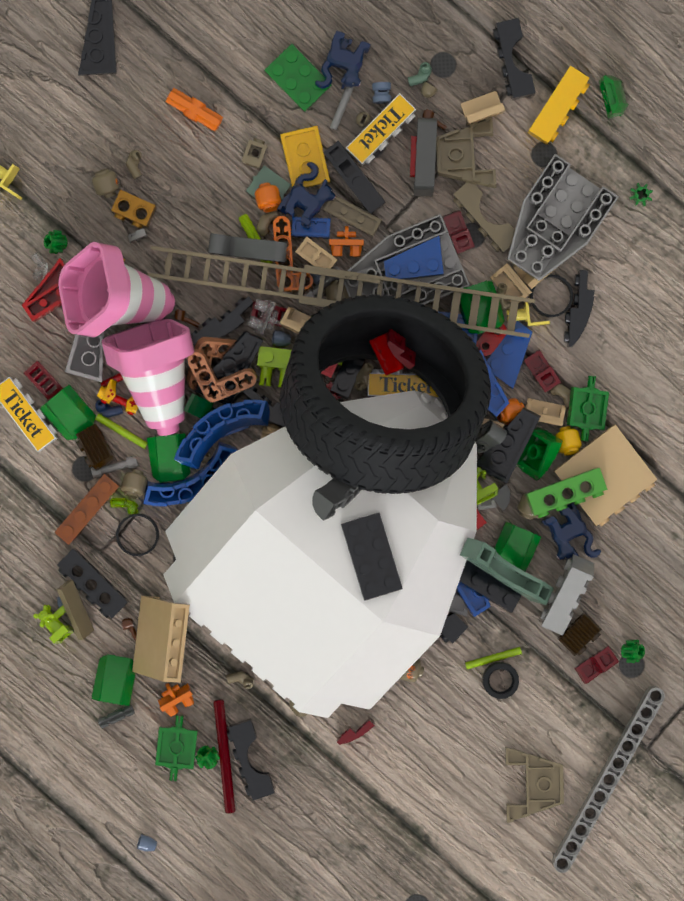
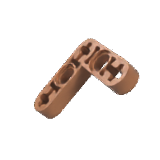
M202 337L197 341L195 349L203 351L211 365L212 358H222L236 340ZM222 345H228L226 351L219 352V348ZM194 355L192 361L196 360L198 362L201 357ZM189 367L186 381L190 388L194 390L198 383ZM202 371L199 374L200 378L203 379L208 372Z
M194 349V353L188 356V364L204 397L209 402L224 399L248 389L256 383L257 374L253 369L246 368L217 380L203 351ZM194 355H196V357H201L199 361L201 367L198 370H196L199 366L197 361H192ZM202 371H207L210 374V378L202 380L199 374ZM245 374H247L248 376H252L250 382L247 379L243 380L245 378ZM233 381L236 387L232 390L227 389L225 383ZM210 383H211L212 390H213V391H216V390H217L216 396H214L213 394H210V395H209V393H210L209 384H210Z

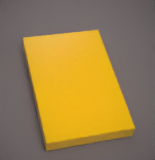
M318 126L280 134L292 187L300 174L311 173V169L307 166L308 162L315 163L319 168V173L315 179L303 182L305 188L321 185L325 179L327 183L330 182Z

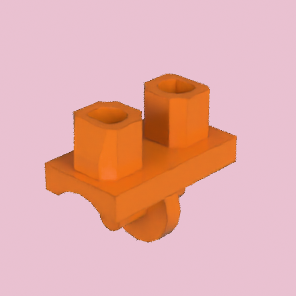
M345 226V231H337V237H345L344 239H329V246H331L333 257H342L343 247H350V257H360L362 247H364V240L348 239V237H356V232H349V226Z
M169 683L165 684L167 690L161 693L163 697L158 700L161 711H165L170 717L179 712L176 704L181 701L185 707L194 704L193 694L188 683L182 687L179 684L173 687Z

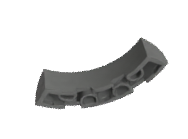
M332 479L321 488L315 490L312 497L315 513L323 521L335 515L336 509L339 507L344 508L360 493L361 489L346 485L344 481L339 482L336 479Z

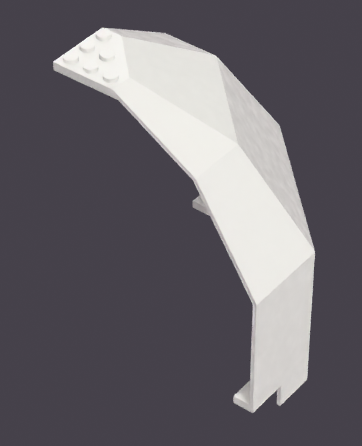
M415 390L340 402L357 416L388 428H424L448 418L443 402L439 397L436 398L425 392L421 393ZM286 427L232 453L165 531L176 558L175 562L163 574L174 603L190 605L189 612L191 614L189 617L201 627L205 625L211 630L210 635L220 644H227L232 649L231 653L242 663L246 661L253 667L251 671L263 681L267 679L273 684L274 687L272 689L282 698H289L294 703L293 707L298 712L328 718L341 704L370 710L441 635L467 560L460 556V553L467 538L474 539L477 532L476 442L463 465L442 482L424 490L401 494H382L361 490L344 508L339 507L336 509L335 515L324 521L315 513L312 497L316 489L321 488L333 478L330 474L327 475L320 471L318 466H314L307 460L305 455H302L301 451L293 443V440H291ZM380 513L403 589L364 601L341 524Z

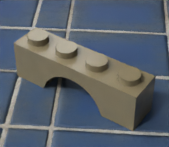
M466 182L452 195L454 197L452 201L459 209L463 208L467 212L465 216L471 223L475 222L480 227L477 229L484 238L488 237L492 241L490 243L492 248L497 253L499 251L504 253L511 247L515 229L509 223L496 225L488 222L480 211V200L483 192L476 184Z

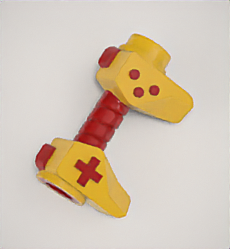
M111 379L107 387H100L97 397L101 399L102 403L109 404L113 401L125 406V411L129 415L136 414L138 407L132 396L129 399H125L116 395L115 380Z

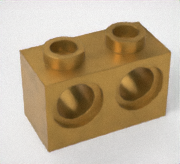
M120 190L111 211L115 213V218L125 221V218L132 221L131 225L142 229L143 226L148 228L157 206ZM122 202H128L130 205L129 209L125 212L119 209ZM144 209L147 211L145 219L137 218L139 210Z

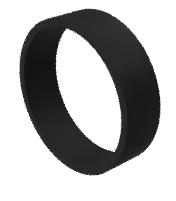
M548 275L545 278L552 277L560 279L568 287L570 292V300L568 306L561 313L550 315L540 311L535 305V303L531 304L533 308L542 316L557 317L565 313L570 308L573 301V290L569 282L563 277L558 275ZM535 287L531 289L530 299H533Z
M133 514L124 518L118 525L116 540L119 547L125 553L131 556H143L151 552L157 545L159 530L156 523L150 517L143 514ZM130 517H144L155 527V543L145 553H131L120 542V528Z

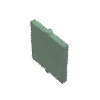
M264 165L257 176L253 177V181L246 192L255 197L254 194L259 185L270 183L278 187L281 200H283L291 184Z

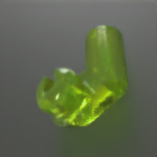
M127 498L110 499L111 508L128 507V514H137V507L139 506L136 502Z

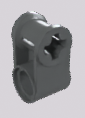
M487 421L480 427L475 440L477 452H486L490 448L501 444L506 438L507 431L495 422Z

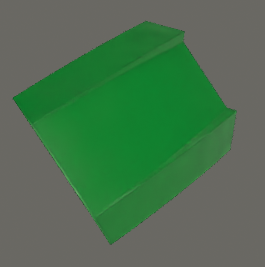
M605 75L599 80L608 119L623 115L629 105L626 102L622 86L623 81L612 75Z
M487 280L463 288L496 293L493 282ZM461 293L459 310L465 324L468 325L473 294ZM480 296L476 326L488 327L492 297ZM500 302L495 329L501 327L505 322ZM467 329L469 333L480 334V333L485 332V331Z
M70 384L40 408L66 440H76V434L92 426L96 418L95 413Z
M535 427L517 466L522 472L538 481L555 460L563 440L554 436L548 430Z
M186 433L147 438L152 477L160 483L184 480L191 473L190 467L174 460L182 440L186 438Z
M505 521L494 549L503 559L526 572L541 536Z
M109 654L101 657L97 668L92 699L129 706L136 673L132 672L133 660Z

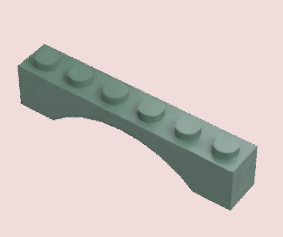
M467 538L460 556L528 600L547 605L554 589L552 586L512 565L485 542Z

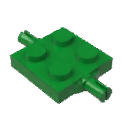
M588 376L587 387H571L567 425L582 429L581 441H589L590 430H605L609 392L600 391L595 388L596 376Z
M176 715L175 726L159 727L155 765L165 766L170 769V781H177L178 770L183 768L194 769L198 730L184 728L183 715L180 716V723L179 715Z

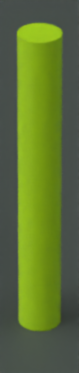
M97 415L96 421L143 449L146 448L148 442L103 415Z
M520 647L465 662L468 670L520 655L522 651Z

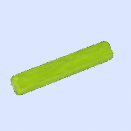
M248 214L240 216L239 221L248 238L261 240ZM260 260L264 263H273V261Z

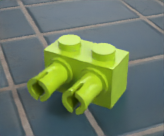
M260 346L257 366L261 368L259 385L264 386L266 378V386H271L272 369L278 368L280 370L278 387L281 388L292 350Z

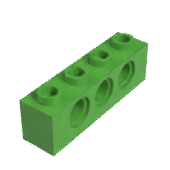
M595 468L525 493L532 515H538L541 518L549 515V511L556 508V511L568 508L567 504L574 502L577 505L585 502V498L592 495L593 498L604 495L603 491L608 489L600 468ZM584 481L589 484V490L585 493L580 489V485ZM565 488L571 490V497L568 499L562 496V491ZM548 494L553 497V503L549 506L544 503V497Z

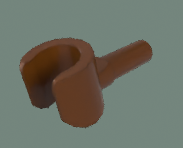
M426 109L422 118H433L435 112ZM437 120V126L445 130L447 126Z
M175 310L174 317L176 320L187 322L198 328L200 323L185 317L186 311Z
M131 618L122 619L123 630L130 629V633L136 642L137 633L134 629L133 620Z

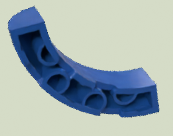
M243 400V402L234 404L228 403L209 412L193 426L192 431L182 440L174 460L185 466L199 469L208 450L227 433L245 426H268L270 415L268 402L263 400Z
M218 442L211 459L192 476L171 483L148 481L143 504L168 506L190 502L232 453L238 451V449L229 444Z

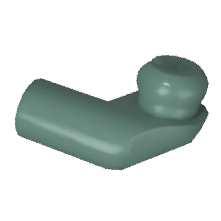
M423 62L420 65L417 75L407 77L410 87L428 81L432 72L428 62Z

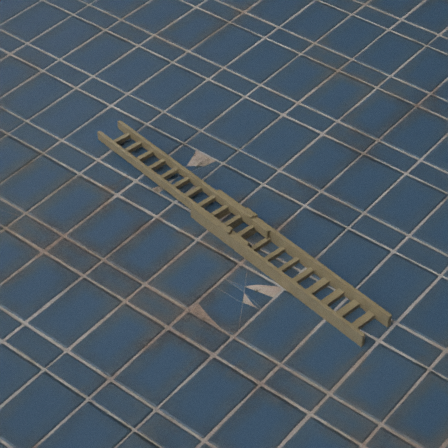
M151 246V250L168 252L164 266L165 275L147 272L148 276L154 278L299 299L300 304L326 307L331 303L342 300L345 279L359 281L356 296H362L364 282L378 284L377 294L380 296L382 295L383 281L398 283L396 299L401 297L403 284L417 286L415 301L418 303L422 287L434 288L435 295L432 309L436 311L439 308L441 290L454 291L450 320L459 327L525 338L530 336V334L514 332L519 301L535 303V299L304 265V268ZM173 253L187 255L184 278L170 276ZM192 256L206 258L203 281L189 279ZM211 259L225 261L222 284L208 282ZM230 262L244 264L241 286L227 285ZM249 265L263 267L260 289L246 287ZM268 267L282 269L278 292L265 290ZM287 270L301 272L298 295L284 293ZM306 273L320 275L317 298L303 296ZM326 276L339 278L336 301L322 299ZM461 293L473 294L468 325L457 323ZM480 296L492 297L488 327L476 326ZM500 298L511 300L507 330L495 329Z

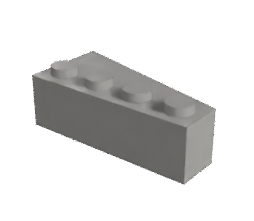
M104 332L97 337L75 334L65 372L102 382L103 347L101 341L104 339Z
M574 554L571 560H566L563 568L565 570L564 575L558 577L555 585L557 589L555 593L552 592L548 600L550 604L547 609H543L540 616L542 627L562 636L574 612L572 610H576L580 603V594H585L589 581L594 577V563Z

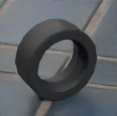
M495 662L484 671L482 677L483 686L492 697L506 699L517 691L519 676L510 664ZM498 669L508 671L512 677L511 686L501 692L494 690L489 680L491 674Z

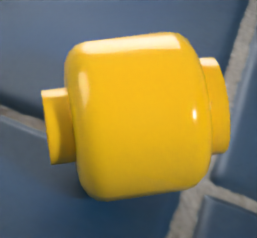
M570 426L560 428V432L555 435L563 440L559 452L564 453V456L578 453V449L582 446L578 430L571 429Z

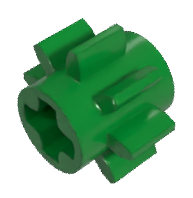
M637 183L636 190L630 189L633 196L629 200L634 199V206L642 203V206L645 207L646 200L652 201L649 194L653 190L647 189L648 184L641 187ZM642 190L645 197L639 199L637 192L639 193Z
M60 230L49 231L44 237V246L46 249H50V254L63 253V250L67 247V237L62 235Z
M626 640V644H623L621 647V655L623 658H627V663L640 662V659L645 655V648L642 644H639V640Z
M208 745L201 747L195 756L199 767L203 768L205 766L207 770L214 768L220 759L216 748L212 747L210 749Z

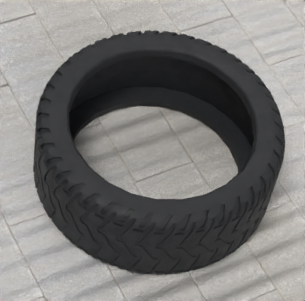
M371 294L367 297L366 295H358L355 298H344L341 301H336L324 307L313 315L300 329L295 338L282 381L279 401L284 425L291 440H293V443L301 451L302 455H305L307 460L314 466H318L320 471L327 475L330 474L333 479L339 482L344 481V484L354 488L358 487L361 490L382 494H401L416 492L434 486L450 477L463 465L473 448L488 411L491 399V384L485 360L478 347L467 333L462 331V328L448 317L438 313V311L431 307H425L424 304L416 301L411 302L409 299L402 297L396 299L395 296L388 295L383 297L378 294ZM392 329L406 338V347L416 352L415 366L411 369L405 366L404 368L419 376L432 387L442 400L448 418L429 427L416 429L388 428L369 422L350 412L335 399L326 387L321 372L329 366L346 360H378L369 341Z

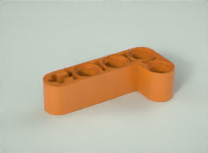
M278 216L273 221L274 241L279 242L282 239L288 241L286 259L290 261L289 266L293 267L290 221L285 216ZM281 220L284 221V224H287V226H284V234L288 233V236H276V234H281L280 227H276V224H279ZM276 269V280L278 288L280 285L282 269ZM287 270L286 278L291 280V285L284 288V292L299 291L301 272L294 273V271ZM306 273V276L310 279V284L304 287V291L310 289L313 285V278L309 273Z

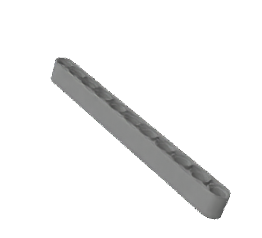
M650 686L645 691L553 856L552 863L558 872L565 873L571 868L662 705L665 694L659 687ZM652 691H659V698L651 700L650 695ZM645 707L650 708V714L643 717L641 710ZM640 724L641 730L639 733H632L633 725ZM625 741H631L632 743L629 750H623L622 748ZM615 758H622V764L619 767L613 766ZM606 775H613L611 783H604L603 779ZM598 791L604 793L601 800L594 799V795ZM588 808L594 809V814L591 817L585 816V811ZM578 825L585 826L583 833H576L575 829ZM573 841L576 843V847L573 850L566 849L568 842ZM561 858L567 860L566 865L563 867L557 866V861Z

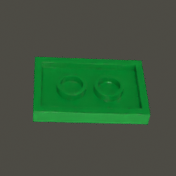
M293 44L284 50L264 70L304 112L332 86L331 84L327 88H319L315 85V81H324L325 77Z

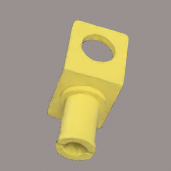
M14 164L11 165L9 170L0 165V187L21 200V196L8 188L20 169Z
M524 302L525 306L523 309H518L516 321L525 320L527 327L550 324V321L531 323L529 304L527 302Z

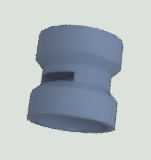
M390 82L372 83V90L374 91V96L372 97L373 104H386L392 101L389 94L391 89Z

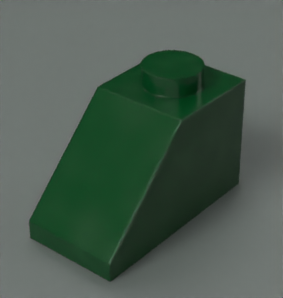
M192 393L183 411L202 418L216 408L213 407L214 403Z

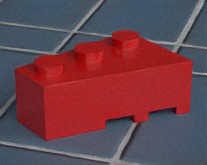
M62 258L58 259L57 263L22 304L32 322L40 320L62 305L58 286L59 276L65 265Z

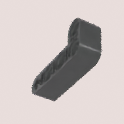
M418 118L413 196L433 197L437 118Z
M210 233L208 253L285 262L288 243Z

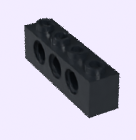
M73 548L57 564L59 567L58 571L65 578L69 576L74 581L77 590L81 591L82 589L87 594L85 596L86 599L93 605L96 603L100 607L99 611L106 618L110 617L112 619L129 602L76 548ZM75 566L82 567L83 574L81 576L74 574L73 569ZM89 579L96 581V589L91 590L88 588L87 581ZM102 593L110 595L111 600L109 603L102 602Z

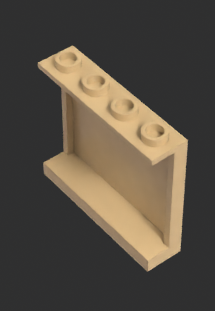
M616 424L609 427L579 450L578 453L553 470L560 480H564L583 472L600 468L608 490L603 491L604 495L593 498L592 495L585 498V502L579 504L594 526L606 524L610 520L608 518L613 513L619 514L625 509L623 505L629 501L631 503L636 501L640 497L639 493L644 489L646 492L655 486L654 482L657 480ZM586 481L581 483V491L585 493L589 490V484Z
M141 595L132 672L163 682L181 683L190 605L159 599L160 597Z

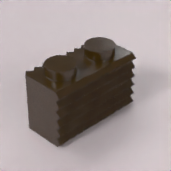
M93 424L76 434L78 438L76 444L81 452L85 451L87 456L84 459L89 468L93 467L97 471L116 460L97 424Z
M583 612L565 630L563 636L560 635L557 639L574 656L576 654L581 655L587 649L585 645L590 640L594 642L601 635L599 632L602 629Z

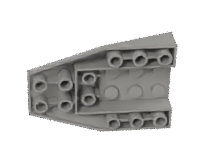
M554 154L523 200L507 258L508 261L538 281L588 244L619 198V196L604 186L600 189L569 168L571 164L557 154Z
M441 214L388 235L347 270L386 277L384 261L440 236L444 275L403 280L457 288L470 286ZM345 279L344 285L349 297L355 298L357 295L359 281ZM383 281L381 297L388 295L395 296L396 298L398 283ZM364 282L362 295H366V297L371 294L376 295L378 284ZM403 284L401 297L409 299L411 302L415 301L417 286ZM422 287L419 303L427 304L434 301L435 289ZM441 290L440 298L452 294L454 291Z

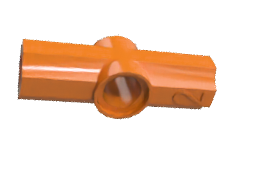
M175 88L171 90L165 101L167 104L183 112L182 114L194 122H199L213 131L218 129L223 120L221 115L207 108L204 103L194 97L190 98Z

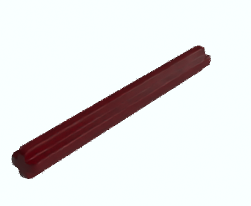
M219 699L214 700L213 703L225 813L230 814L235 812V801L226 732L224 700Z

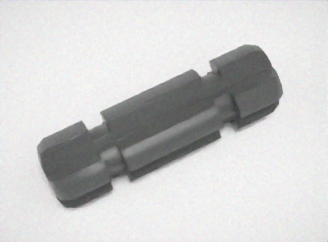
M132 705L125 706L124 709L121 708L112 712L107 717L99 718L98 723L101 728H105L110 723L112 725L125 719L126 716L133 715L135 713Z

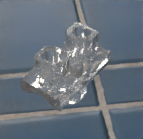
M256 300L254 309L261 311V316L259 319L250 316L247 325L254 329V332L263 335L266 326L267 329L272 330L274 324L280 325V321L276 320L279 312L273 311L276 302Z

